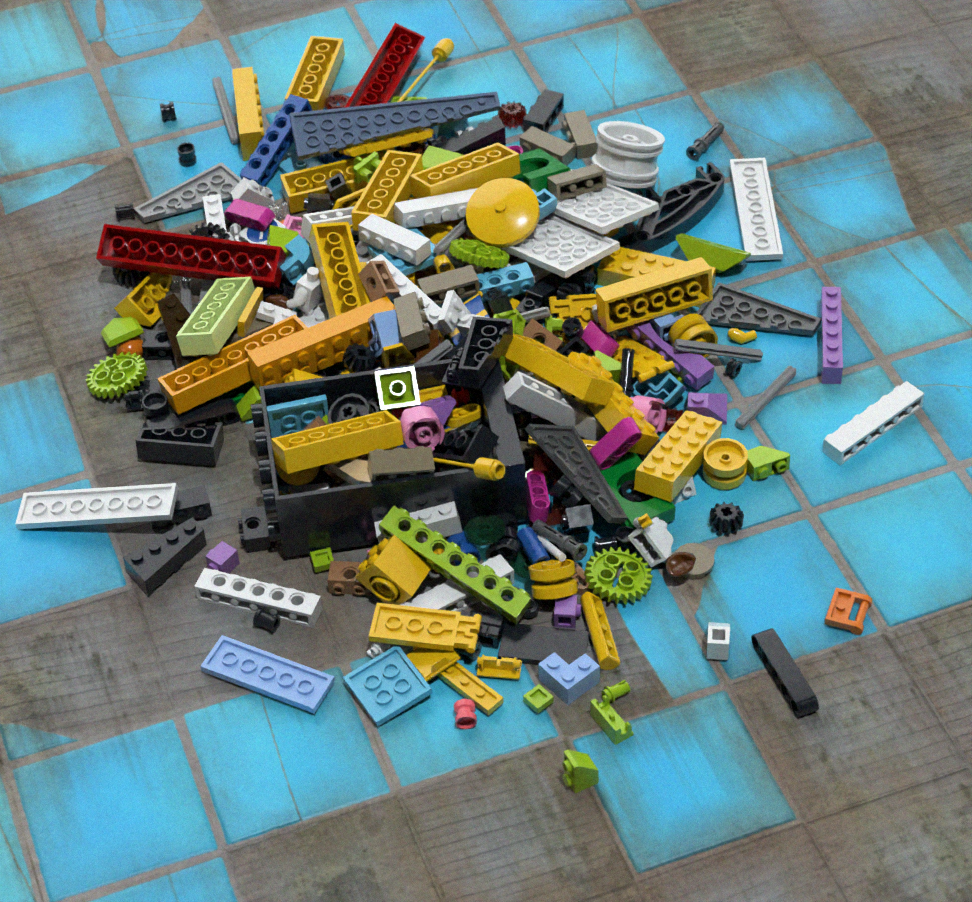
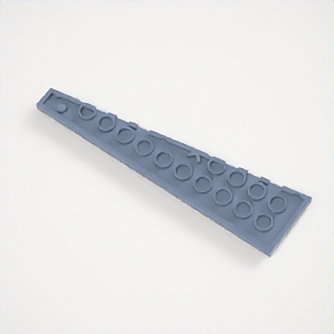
M488 92L290 113V122L299 161L500 110L501 105L498 93Z

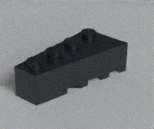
M217 422L215 426H206L203 423L191 428H185V425H177L173 429H168L167 426L140 428L136 438L138 459L216 465L224 442L222 422Z
M483 424L477 425L475 429L467 427L462 432L454 430L448 435L445 434L441 444L437 443V446L434 447L435 450L432 451L433 458L474 464L480 457L489 458L499 436ZM434 462V466L450 469L467 468Z

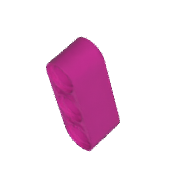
M234 199L224 211V216L229 221L259 231H265L275 218L274 212L269 208L240 199Z
M593 320L586 326L581 337L594 352L598 350L609 357H612L620 347Z
M632 417L622 419L590 449V454L600 470L611 467L642 438V433Z
M529 471L526 476L529 519L533 523L538 519L545 523L550 507L545 476L540 471Z

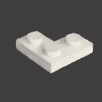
M454 290L447 291L438 317V322L446 333L454 332L456 324L461 321L464 315L471 314Z
M261 301L256 318L275 324L290 316L297 315V312Z

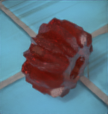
M507 101V104H501L498 116L504 126L510 129L523 126V118L527 115L525 106L521 102L515 103V101L513 103Z

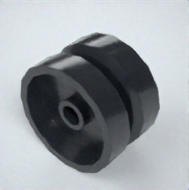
M354 393L347 394L338 398L331 405L328 412V422L332 424L376 412L363 396Z

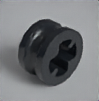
M734 358L730 359L725 373L731 374L734 378L737 377L742 369V362H736Z

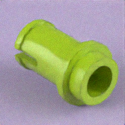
M622 680L611 687L606 686L601 691L602 698L603 695H606L609 698V702L613 703L616 698L630 693V686L626 680Z

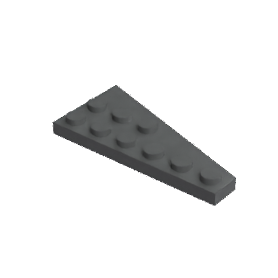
M720 282L713 289V300L703 303L696 312V314L703 316L708 324L813 336L821 325V318Z
M528 424L525 428L526 432L608 523H624L628 517L574 426Z

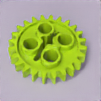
M455 239L452 240L449 247V253L452 256H456L457 259H462V261H467L469 264H475L484 268L490 267L493 269L495 267L499 269V267H507L510 258L506 251H502V248L487 246L479 240Z
M121 352L119 356L115 353L112 358L107 356L105 361L99 360V365L94 364L95 369H90V374L86 375L88 378L86 383L92 395H96L97 398L102 396L105 399L109 396L112 399L114 395L120 397L121 393L126 394L127 390L133 391L134 386H140L139 381H144V376H147V365L141 355L137 356L136 353L131 355L128 352L124 355Z
M610 547L609 552L603 548L601 553L596 551L595 556H590L589 561L586 563L584 576H586L585 582L589 583L588 589L594 588L593 594L600 593V599L608 597L607 602L614 599L616 604L619 603V600L627 604L628 599L635 603L636 598L641 600L643 595H647L653 575H651L652 569L648 568L649 563H643V557L636 558V552L631 555L629 554V549L622 552L621 547L617 551ZM624 564L616 587H613L620 565Z

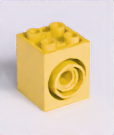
M393 535L389 539L384 538L378 546L374 545L368 552L369 558L365 559L358 566L359 572L355 578L384 603L400 605L414 595L432 567L397 536Z

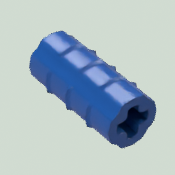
M531 527L522 528L518 531L516 538L532 565L550 560L546 552L547 550L543 547L538 535Z

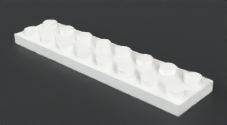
M731 159L730 171L744 251L751 252V256L746 258V261L783 259L766 159Z
M176 483L24 493L15 525L18 529L172 520L179 488Z

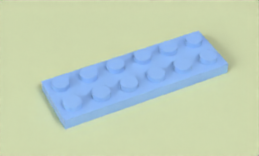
M223 635L201 664L202 672L314 714L335 683L334 676Z

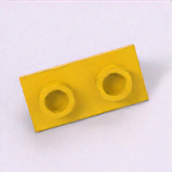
M482 655V657L477 658V676L520 679L522 661L517 660L516 657H501V659H497V657Z

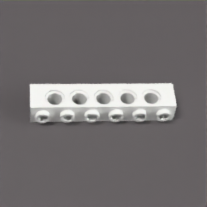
M204 568L194 586L197 600L254 614L259 608H262L267 613L279 614L282 621L314 628L322 611L321 596L314 593L285 588L256 579L240 577L236 574L220 572L215 569Z

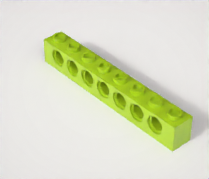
M393 506L380 522L379 530L388 538L393 535L397 536L433 569L514 624L518 623L530 607L531 598L525 590L521 588L518 590L512 586L513 584L509 579L497 576L491 567L478 563L477 558L472 554L468 553L466 555L457 544L444 540L443 535L438 531H431L423 521L410 517L409 512L404 508L399 509ZM402 526L410 527L408 531L400 530ZM420 537L427 539L424 543H419L416 540ZM439 548L444 550L439 555L434 553V550ZM453 560L461 562L459 566H453L450 563ZM476 572L478 576L471 578L468 576V573ZM492 583L496 587L489 590L485 588V585ZM510 595L513 599L511 601H504L502 597Z

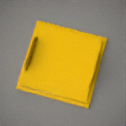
M413 647V651L406 655L426 682L461 659L455 651Z

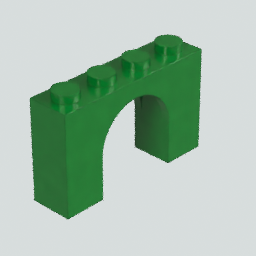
M538 148L519 154L520 174L513 176L511 179L523 178L524 183L538 193L544 188L548 190L547 177L568 172L571 169Z
M632 452L622 456L611 467L600 470L628 517L624 523H621V526H629L636 530L637 528L633 525L634 519L646 513L650 519L658 517L666 523L675 520L676 507L672 502L657 497L644 502H632L619 494L620 486L628 480L635 481L636 469L642 463L638 455Z

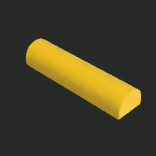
M587 591L580 597V602L598 663L601 669L612 670L621 663L602 600Z

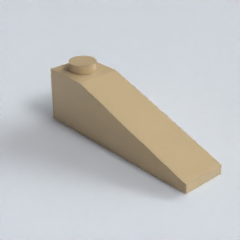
M344 459L338 464H325L327 470L352 485L370 482L368 463L365 460Z

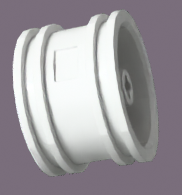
M609 121L600 124L597 129L598 134L596 135L597 153L593 155L591 165L597 164L606 171V182L626 188H647L655 185L659 168L656 165L657 159L663 152L665 137L650 127L636 123Z

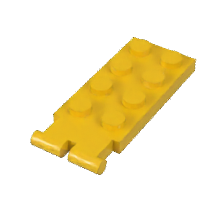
M422 129L339 150V153L351 157L362 154L370 155L374 151L379 154L378 151L395 150V147L400 145L401 147L411 146V142H427V138L433 137L432 131Z
M596 294L568 295L564 300H557L556 296L549 297L550 314H557V318L562 319L563 322L570 317H575L581 322L583 330L591 320L596 322L591 312L593 310L591 306L597 304ZM552 330L554 335H560V331Z
M619 336L615 340L620 347L611 358L622 363V349H634L632 378L637 377L640 383L655 377L656 373L662 374L675 368L673 361H665L664 356L627 336Z
M377 603L368 637L370 642L454 651V648L466 649L468 653H474L482 616L480 614H475L474 617L461 616V612Z

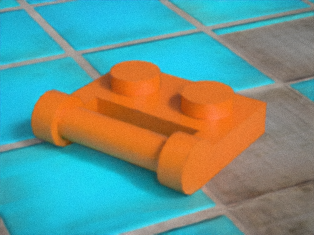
M836 587L825 618V624L850 630L855 635H861L864 629L863 622L873 599L865 594ZM854 603H858L860 607L855 621L849 620Z

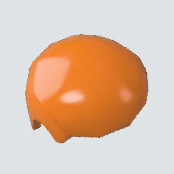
M136 336L117 344L116 355L119 356L121 352L126 355L130 352L131 355L136 353L137 356L141 355L142 357L143 340Z

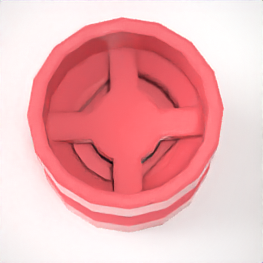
M470 699L456 701L453 706L457 728L466 730L475 727L477 717L474 701Z

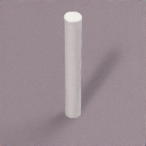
M536 533L543 547L559 561H565L566 555L542 535Z

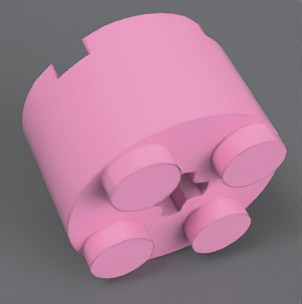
M641 395L630 397L634 402V407L640 410L645 415L644 419L655 427L656 434L658 431L662 432L666 422V410H663L662 404L665 405L664 401Z
M417 406L402 412L400 419L402 434L408 448L424 446L425 448L432 447L433 451L438 442L439 444L442 443L445 430L431 407Z

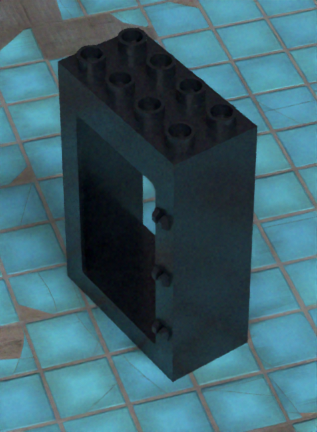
M452 359L260 386L262 403L251 404L254 428L265 427L264 431L254 432L257 454L259 457L269 455V459L258 460L262 485L273 483V488L262 489L265 513L277 512L278 515L277 517L267 518L270 542L282 541L284 557L310 554L312 551L326 548L336 550L376 544L379 542L374 522L383 520L393 506L399 509L404 508L411 513L453 501L460 517L462 531L492 526L493 517L501 513L514 515L518 522L528 521L525 461L511 406L505 398L503 388L505 382L499 360L484 381L481 389L464 387V390L468 389L470 401L467 404H478L481 406L482 422L478 425L483 424L499 436L492 450L493 459L499 460L505 465V474L503 478L496 481L477 478L473 468H464L280 496L279 491L288 493L290 486L293 485L287 484L282 480L276 470L266 406L325 394L329 411L331 405L338 398L347 394L354 393L364 398L367 395L371 398H377L374 372L411 366L415 368L418 390L445 385L448 395H451L453 388L457 392L461 391L462 388L442 383Z

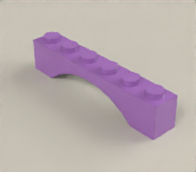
M822 287L820 301L822 320L821 381L822 384H841L843 371L841 287Z
M649 320L622 328L627 330L635 340L664 356L665 361H673L675 368L671 369L672 372L682 377L685 383L692 386L695 390H698L713 379L714 365L702 355L675 350L674 347L663 341L656 334Z

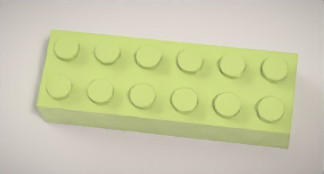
M251 277L220 278L214 282L176 335L182 356L190 355L195 357L198 355L213 356L218 354L236 328L238 319L255 290Z

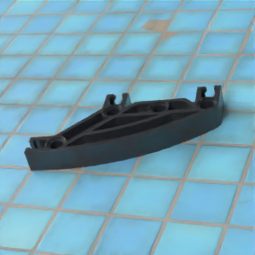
M712 162L707 163L706 173L703 171L702 166L697 167L695 179L664 191L662 197L651 186L647 187L646 198L659 203V210L649 216L639 218L635 232L618 238L620 247L652 253L675 241L677 235L681 233L686 234L707 216L724 193L725 176ZM641 191L635 192V194L642 196Z

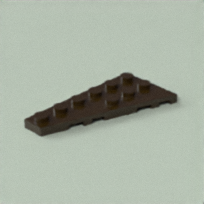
M174 293L157 301L177 369L207 356H182L176 335L191 314Z

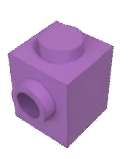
M223 541L214 549H211L205 556L207 569H215L228 574L240 564L237 549Z
M577 595L555 599L554 627L575 628L576 617L581 616V604H577Z

